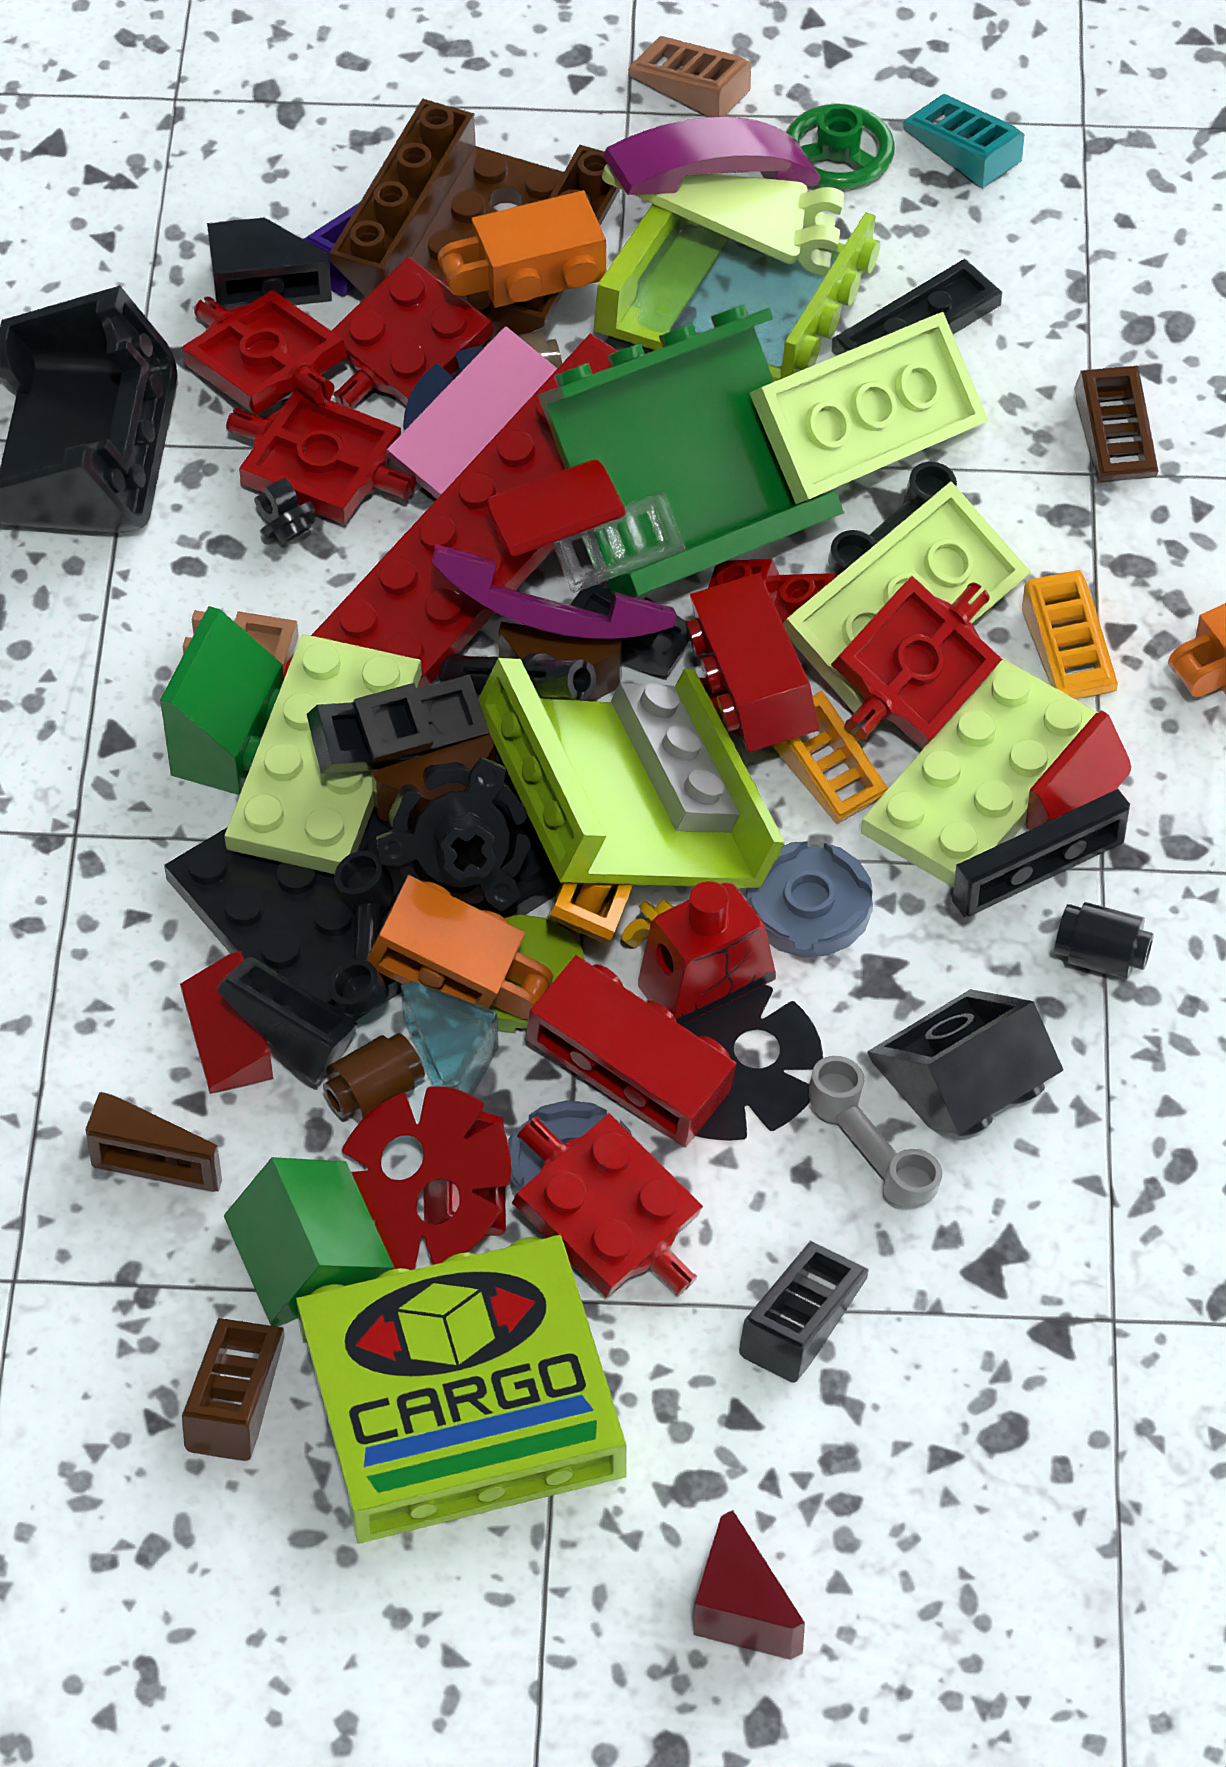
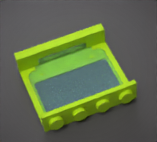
M652 204L597 284L594 332L634 344L641 343L643 347L657 350L662 348L659 339L660 335L692 323L697 334L714 328L710 316L745 304L748 315L770 308L773 319L756 325L754 328L774 382L815 365L823 337L831 339L836 331L842 306H851L859 289L862 273L870 274L873 271L880 250V241L873 239L876 215L865 212L846 244L839 243L836 252L824 248L818 249L832 253L830 269L827 275L809 272L798 260L794 264L784 263Z

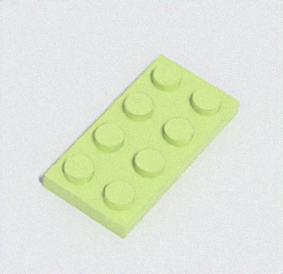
M944 312L749 393L796 504L989 421Z
M950 482L783 622V625L791 642L855 713L866 700L863 699L860 691L830 664L911 576L917 579L935 597L945 600L950 604L961 595L969 583L974 582L981 585L982 587L968 603L971 604L984 590L988 592L990 600L970 620L971 623H974L1023 581L1031 571L958 488Z
M301 634L224 835L226 849L335 874L339 863L346 856L357 852L374 807L372 771L375 770L321 774L306 714L317 704L350 703L359 697L415 683L417 689L422 675L421 660Z
M1002 658L1001 662L862 818L861 834L954 888L957 864L1014 838L1026 824L1031 787L1097 711Z

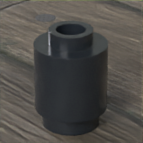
M1084 902L1082 907L1067 904L1059 925L1054 953L1067 956L1068 964L1129 979L1133 968L1145 969L1154 933L1143 930L1145 917L1089 902Z

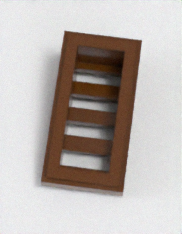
M1139 366L1081 370L1074 389L1098 481L1156 477L1159 470ZM1122 399L1123 405L1100 406L1099 403L1100 400ZM1127 417L1128 423L1103 424V419ZM1132 435L1133 437L1131 442L1107 444L1106 437ZM1137 453L1139 461L1111 463L1109 455Z
M99 1092L85 1129L91 1165L93 1167L219 1192L222 1175L218 1145L119 1097Z
M218 1318L182 1413L184 1447L187 1451L247 1461L251 1458L260 1432L285 1338L283 1327ZM227 1349L257 1353L259 1357L258 1359L229 1355L226 1352ZM220 1374L232 1375V1376H238V1377H245V1378H251V1379L248 1380V1379L234 1378V1377H228V1376H221ZM215 1398V1399H221V1400H226V1401L239 1402V1403H242V1404H234V1403H228V1402L214 1401L213 1399Z

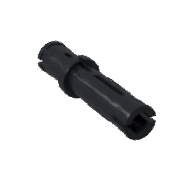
M530 653L521 659L540 699L557 697L584 701L595 690L597 676L594 667L588 661L555 660L552 656L545 653ZM451 654L442 662L439 668L440 682L470 675L476 693H482L497 659L503 657Z

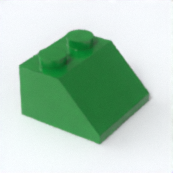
M208 606L160 699L170 774L177 778L240 795L284 681L283 665L221 609Z

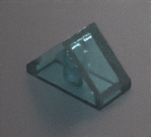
M414 981L401 985L403 1021L431 1086L450 1087L473 1096L499 1048L497 1012Z

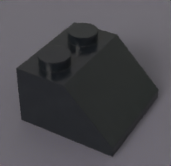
M972 989L867 1051L875 1067L928 1127L954 1133L958 1136H967L983 1130L992 1123V1114L1010 1103L1018 1104L1033 1099L1044 1091V1082L1064 1071L1034 1001Z

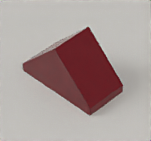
M731 1510L721 1515L694 1604V1635L789 1660L803 1654L805 1621L735 1512Z

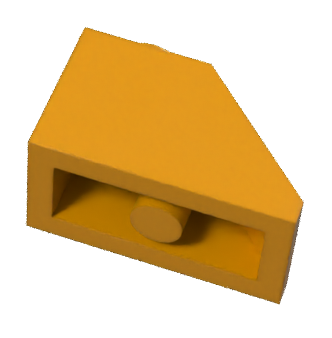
M561 882L546 918L606 944L611 941L633 884Z

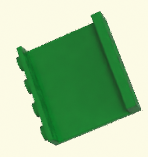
M745 304L710 316L714 326L712 329L697 334L693 323L659 336L662 348L645 354L641 343L607 355L610 367L592 374L589 363L554 375L558 387L538 394L565 469L598 459L604 465L625 507L626 514L623 515L624 517L588 530L612 596L614 592L632 597L643 595L844 513L836 491L820 494L799 504L795 503L749 394L774 382L754 328L756 325L773 319L770 308L748 315Z

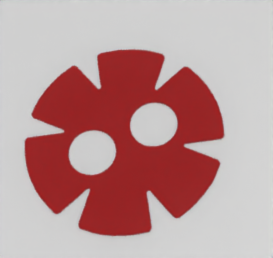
M429 1086L425 1091L418 1124L415 1121L406 1093L402 1092L381 1103L367 1114L354 1128L341 1149L343 1154L368 1167L366 1171H354L351 1173L372 1220L376 1221V1229L395 1269H415L422 1236L425 1238L433 1265L443 1263L453 1255L467 1253L485 1236L501 1212L499 1206L475 1194L472 1190L506 1187L510 1184L511 1154L508 1140L499 1122L492 1124L467 1139L464 1138L485 1106L482 1101L466 1092L450 1087ZM412 1136L423 1147L424 1156L421 1166L412 1176L406 1179L394 1180L389 1178L383 1172L381 1166V1157L384 1149L397 1137ZM441 1179L454 1183L460 1195L459 1206L454 1215L449 1220L440 1224H429L423 1221L417 1212V1200L423 1188L429 1183Z

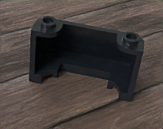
M120 285L2 319L0 324V377L9 383L17 395L0 466V524L125 533L146 526L151 515L177 384L176 361L167 342Z

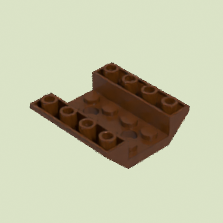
M422 98L330 251V262L365 297L408 256L433 276L446 280L437 260L439 251L451 242L471 238L472 218L497 212L498 210L494 209V206L501 203H512L521 206L584 190L599 225H601L620 189L604 182L602 179L604 167L608 164L603 157L604 151L579 144L565 171L556 170L476 146L474 113ZM487 290L470 294L467 297L469 304L490 319L494 329V333L481 346H487V343L491 342L505 326L516 335L530 333L544 327L564 291L494 308Z

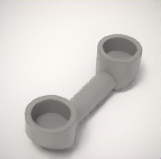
M828 1056L819 1060L813 1068L809 1083V1098L818 1116L829 1123L839 1124L885 1179L883 1193L889 1201L899 1205L911 1206L923 1204L933 1199L938 1192L942 1179V1168L937 1159L931 1154L918 1149H907L896 1153L858 1106L864 1085V1074L857 1063L843 1056Z

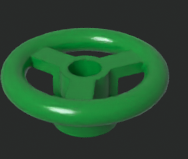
M826 104L814 107L795 118L786 130L800 144L803 134L809 128L817 125L816 143L800 146L810 162L813 163L824 159L838 162L845 161L858 169L851 172H830L815 167L821 176L817 184L819 187L844 190L869 184L888 169L895 152L894 138L886 123L869 110L855 105ZM862 127L869 130L877 140L878 152L875 157L860 149Z

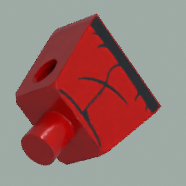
M701 882L692 888L689 900L658 914L651 921L638 978V987L648 1000L656 1001L665 1006L681 1026L776 980V971L766 927L732 883Z

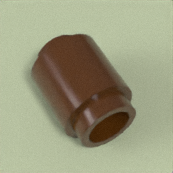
M396 1033L389 1038L380 1035L328 1065L326 1072L329 1081L323 1084V1091L330 1106L338 1116L344 1118L349 1115L359 1123L374 1108L402 1092L406 1093V1095L413 1093L415 1083L425 1077V1071L416 1050L404 1035Z

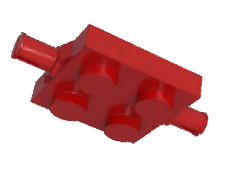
M408 256L331 330L344 339L347 359L352 362L356 373L335 391L333 395L339 404L353 409L374 388L395 396L403 404L407 405L415 385L434 364L440 365L451 375L459 368L456 352L481 346L494 333L491 320L469 304L467 300L469 295H454L450 291L445 279L433 276Z
M273 290L254 302L233 310L225 309L209 296L204 297L205 303L201 299L197 302L194 309L195 316L210 326L204 333L181 347L185 365L254 415L274 405L295 390H301L318 404H325L324 398L327 401L332 398L335 391L334 384L320 375L347 358L343 338Z
M295 390L285 405L270 415L269 418H260L237 407L233 409V413L229 414L226 423L227 431L255 440L254 448L239 467L240 483L264 493L265 487L286 478L296 493L298 506L312 502L316 508L315 513L342 524L347 523L363 498L376 488L399 496L403 500H408L409 494L412 495L416 484L415 476L387 467L390 461L387 458V449L401 435V427L334 401H327L325 398V404H318L301 390Z
M911 576L830 664L859 690L863 699L866 700L845 722V727L850 733L864 718L867 719L853 737L858 740H866L871 731L885 718L899 727L922 749L1001 662L1002 658L980 639L973 624L970 622L977 612L990 600L988 592L984 590L971 604L968 603L982 587L981 585L974 582L969 583L961 595L950 604L945 600L935 597L917 579Z
M610 1113L583 1136L569 1140L564 1144L540 1121L538 1116L531 1119V1122H528L520 1130L517 1137L544 1162L540 1173L516 1193L512 1204L546 1238L561 1234L569 1261L606 1298L629 1277L644 1273L650 1268L675 1292L677 1297L694 1283L698 1276L670 1248L676 1235L698 1217L703 1205Z

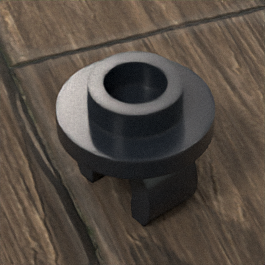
M286 478L265 487V492L254 498L259 512L270 522L260 530L264 540L276 536L280 544H283L298 537L312 527L308 517L316 512L315 506L312 502L298 506L296 493Z

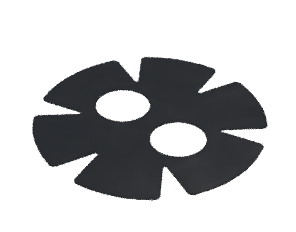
M763 985L682 1025L698 1037L707 1036L717 1041L726 1049L730 1059L737 1063L730 1093L695 1136L713 1140H745L747 1138L745 1106L751 1108L768 1130L775 1131L790 1122L809 1104V1084L785 1073L784 1070H813L815 1064L823 1059V1050L820 1037L813 1022L795 1001L788 1002L762 1019L763 1011L773 992L772 987ZM751 1030L766 1031L777 1039L780 1045V1054L777 1060L767 1067H748L742 1064L734 1053V1045L738 1037Z

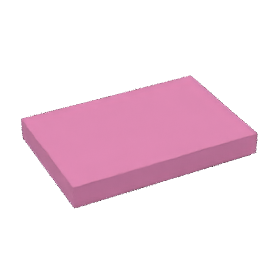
M505 326L387 449V458L408 475L415 476L417 483L435 498H438L557 368Z

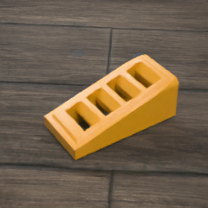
M1074 570L1028 580L1024 585L1022 612L1051 686L1074 699L1117 691V678L1083 572L1081 570ZM1071 621L1076 622V624L1052 628L1051 626ZM1082 643L1085 644L1084 647L1059 651L1058 649ZM1090 663L1094 667L1091 670L1067 675L1065 673V668Z
M822 690L813 695L820 729L818 732L820 734L804 743L797 737L772 746L832 820L839 824L876 803L888 790V787L852 733L847 731L845 723ZM829 744L834 752L815 762L810 754ZM844 762L849 770L828 781L823 772ZM858 779L865 789L841 801L836 791Z

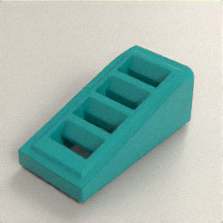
M943 93L904 120L903 128L981 188H984L1022 161L1025 137L1023 132L1015 126ZM941 115L946 117L937 124L932 123ZM955 124L959 126L952 132L947 130ZM968 134H969L970 136H972V137L969 138V139L964 138V137L967 136Z

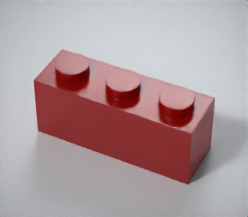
M760 572L689 594L695 619L685 621L686 630L695 656L707 655V657L701 658V664L711 694L723 692L722 695L717 696V702L727 732L738 729L749 753L819 731L809 680Z
M577 955L573 957L529 1011L527 1041L684 1148L687 1147L731 1091L737 1063L730 1059L728 1052L721 1044L707 1036H696L678 1024L673 1014L665 1006L653 1000L644 1001L626 989L619 977L610 969L599 964L592 966Z

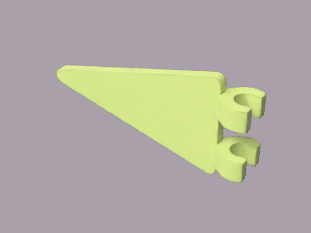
M607 164L602 173L603 181L625 191ZM722 174L684 175L676 193L635 195L784 263L794 264L798 260L806 270L818 275H827L830 269L832 254L831 252L818 249L824 248L836 252L839 245L840 230L835 227L836 216L822 213V211H830L840 215L843 209L844 193L831 187H822L807 192L806 185L801 182Z

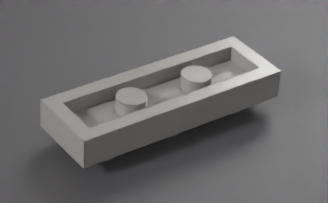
M619 683L611 703L675 830L731 833L740 813L674 686L658 683Z

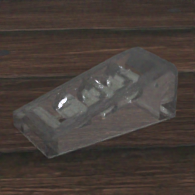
M658 491L624 504L626 514L623 515L624 517L553 543L571 593L578 592L686 550L666 492ZM648 513L658 541L657 544L650 547L647 544L638 519L639 515ZM624 521L627 523L637 551L628 556L616 524ZM603 529L615 558L614 562L606 565L594 535L595 532ZM583 538L594 570L585 574L581 570L572 545V541Z

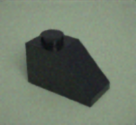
M265 217L207 223L216 302L225 309L233 310L248 305L271 290L294 305L332 301L328 253Z

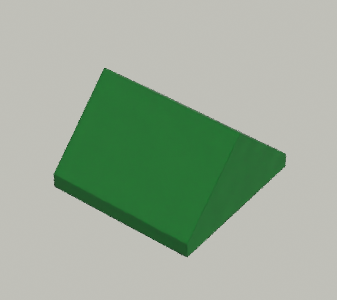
M271 1157L223 1215L271 1326L279 1327L298 1318L296 1298L310 1295L316 1289L326 1285L339 1284L348 1286L377 1279L381 1274L395 1269L346 1161Z

